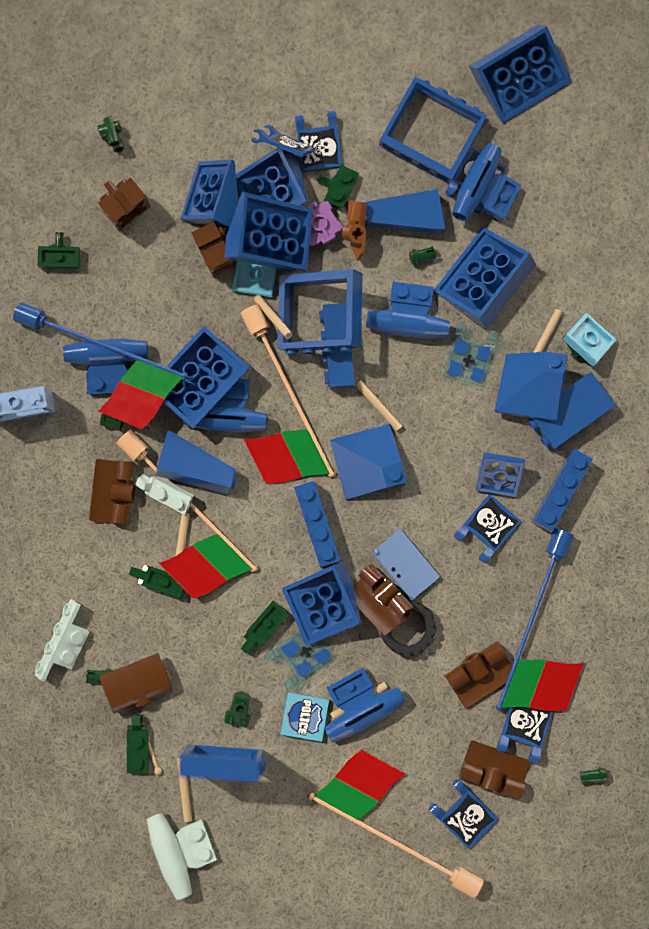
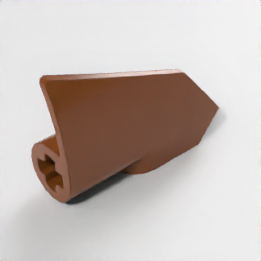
M346 201L348 224L343 227L342 236L346 241L350 242V247L356 261H360L364 254L366 241L364 226L367 203Z

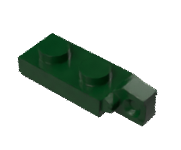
M143 565L142 570L131 566L129 575L139 578L137 583L141 584V586L179 599L182 598L184 589L166 571Z
M273 600L246 631L243 637L247 641L240 649L246 654L253 646L258 649L289 613Z
M143 714L132 715V725L127 727V773H149V730H147V725H143Z

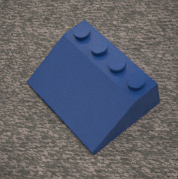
M543 25L534 26L469 66L477 85L501 123L571 82L548 27Z
M243 192L226 236L224 258L288 272L307 271L313 209Z
M482 227L433 291L469 319L487 329L534 269L536 263L529 252Z
M203 326L166 366L183 374L186 372L188 378L181 380L169 393L164 403L194 429L250 367Z

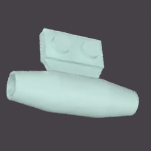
M163 813L147 818L151 845L163 878L176 900L191 895L192 889L187 867L199 868L217 860L202 820L181 827L174 834Z

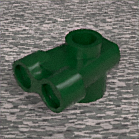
M112 116L103 119L104 123L97 126L99 134L103 141L108 140L109 146L113 147L114 152H122L124 145L119 135L122 132L118 120L115 121Z
M238 691L233 695L230 709L226 711L224 717L226 724H237L241 727L249 725V694Z

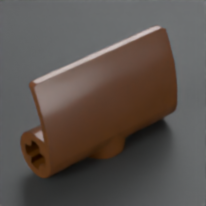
M96 459L89 515L90 521L129 525L131 503L134 502L135 485L133 484L135 462Z
M373 564L366 566L359 574L360 580L353 585L357 606L377 629L386 636L413 613L414 607L400 593L401 591L388 578L386 579Z
M496 641L483 651L468 655L461 665L444 676L463 706L468 708L507 682L512 665L507 659L503 648Z
M159 653L100 676L104 692L114 714L132 706H144L150 703L153 698L173 690Z
M472 740L469 744L459 779L478 785L485 791L495 794L500 793L520 800L525 788L524 779L531 762L528 759L505 751H498L494 747Z

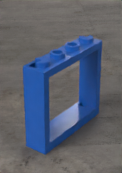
M414 77L380 138L379 146L450 184L482 128L487 115L481 112L480 108H472L467 105L463 99L448 95V92L443 88L431 86L430 82L426 79L424 81ZM416 91L476 123L451 169L391 137Z
M354 269L280 275L278 317L291 332L293 287L347 283L346 339L292 342V337L286 339L278 330V349L285 351L286 355H298L299 351H303L304 354H316V350H322V353H334V349H340L341 352H350L352 348H361L363 273Z
M188 744L180 754L179 777L258 782L259 777L264 775L267 755H263L262 749Z

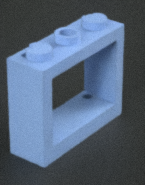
M44 386L0 394V416L3 415L0 418V422L56 412L53 393Z

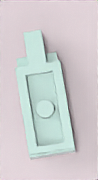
M143 474L138 477L136 486L146 490L145 493L153 499L183 515L188 512L194 497L190 492L160 476L148 477Z

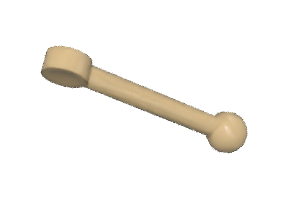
M149 742V754L155 767L154 773L159 776L163 771L158 766Z

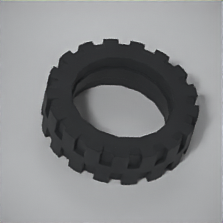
M413 600L408 601L414 607V612L423 618L425 624V633L420 641L412 645H402L396 642L391 633L385 636L380 632L386 646L399 655L412 656L420 654L429 647L436 634V622L431 611L425 605Z

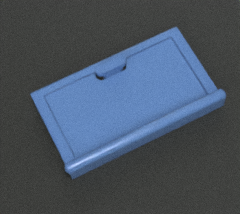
M397 529L392 536L371 552L410 600L415 599L434 581L440 578L401 529Z

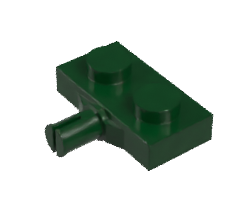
M340 165L332 179L320 174L317 182L328 186L324 202L328 201L330 206L342 211L359 173Z
M55 232V244L38 246L37 267L80 269V247L64 245V233L60 232L59 234V232Z

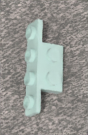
M72 599L64 606L61 620L54 627V634L51 641L45 646L42 660L35 667V676L41 681H45L53 663L72 670L90 632L85 628L72 624L80 608V604Z

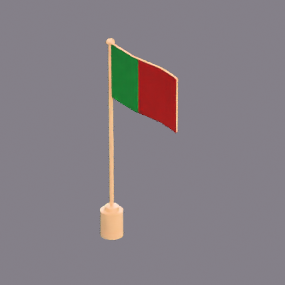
M259 304L253 305L240 314L251 336H261L307 430L285 431L263 438L244 439L245 444L265 483H283L311 475L329 474V477H334L336 473L332 471L265 336L268 332L267 328L270 326Z
M131 429L127 431L116 444L133 461L138 460L140 462L143 459L156 472L157 467L146 457L148 446ZM192 502L190 507L216 534L196 542L175 557L158 562L192 598L210 593L235 576L249 570L256 572L258 569L257 565L254 566Z
M360 750L344 764L326 786L316 794L311 793L309 795L310 801L313 799L450 875L453 888L473 899L478 895L484 879L462 867L451 872L359 821L360 818L376 806L397 780L406 775L404 772L364 750Z

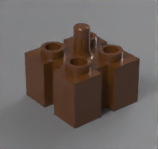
M131 177L128 180L120 181L116 187L110 180L107 181L104 187L109 192L105 193L98 203L103 213L118 231L122 230L136 216L141 215L151 207L147 197Z
M212 222L191 232L212 277L235 267L233 263L235 260L224 258L226 236L221 226L216 227L215 223Z

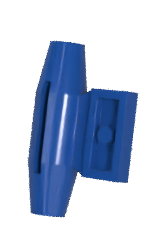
M487 144L473 162L458 192L452 212L456 219L467 221L479 204L482 205L485 212L500 221L505 219L521 185L506 175L495 174L502 152L501 148L497 145Z
M393 282L390 299L392 310L368 311L366 327L391 335L422 339L448 338L450 321L427 314L431 309L434 287Z
M124 338L98 340L139 357L148 358L147 341ZM89 341L63 346L64 362L90 365L86 373L87 394L113 393L121 378L128 371L124 363L135 361L133 358Z
M239 379L200 421L196 428L208 431L237 433L267 430L268 414L244 408L249 400L250 379Z
M363 667L327 687L335 705L344 712L325 727V731L332 743L356 735L388 717L402 706L406 700L399 687L374 695V685Z

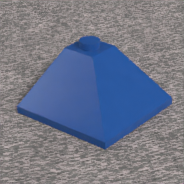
M275 148L236 174L237 189L240 195L246 192L298 206L308 202L300 165L293 153L281 148Z
M234 160L198 162L180 218L181 220L202 225L214 222L216 227L230 228L238 205Z
M553 352L506 354L495 413L557 422L568 366L567 354Z
M390 424L330 440L346 500L407 483Z
M344 561L282 588L306 646L361 623L352 580Z

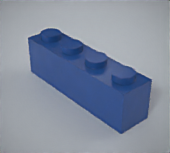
M347 303L323 305V310L319 311L320 323H324L325 330L321 331V340L346 339ZM334 349V353H322L323 364L328 366V372H324L325 384H329V389L354 387L352 351L341 352L340 349Z
M577 449L570 451L531 523L547 532H553L593 458Z
M311 481L294 487L320 567L340 561L315 482Z

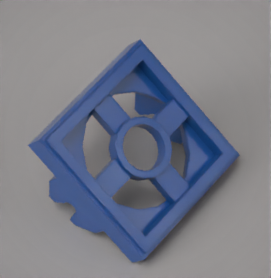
M483 452L478 470L476 491L517 497L525 459ZM500 463L498 469L494 471L486 470L491 464ZM506 464L514 468V475L508 474L505 470ZM502 472L506 474V478L504 480H497L494 475ZM485 477L492 478L495 486L486 481ZM507 481H512V483L509 485L501 486Z

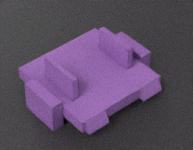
M325 201L318 206L316 202H313L306 206V208L313 209L310 245L315 246L321 242L323 245H326L336 239L335 234L341 231L343 226L339 220H336L330 210L332 207L329 202Z

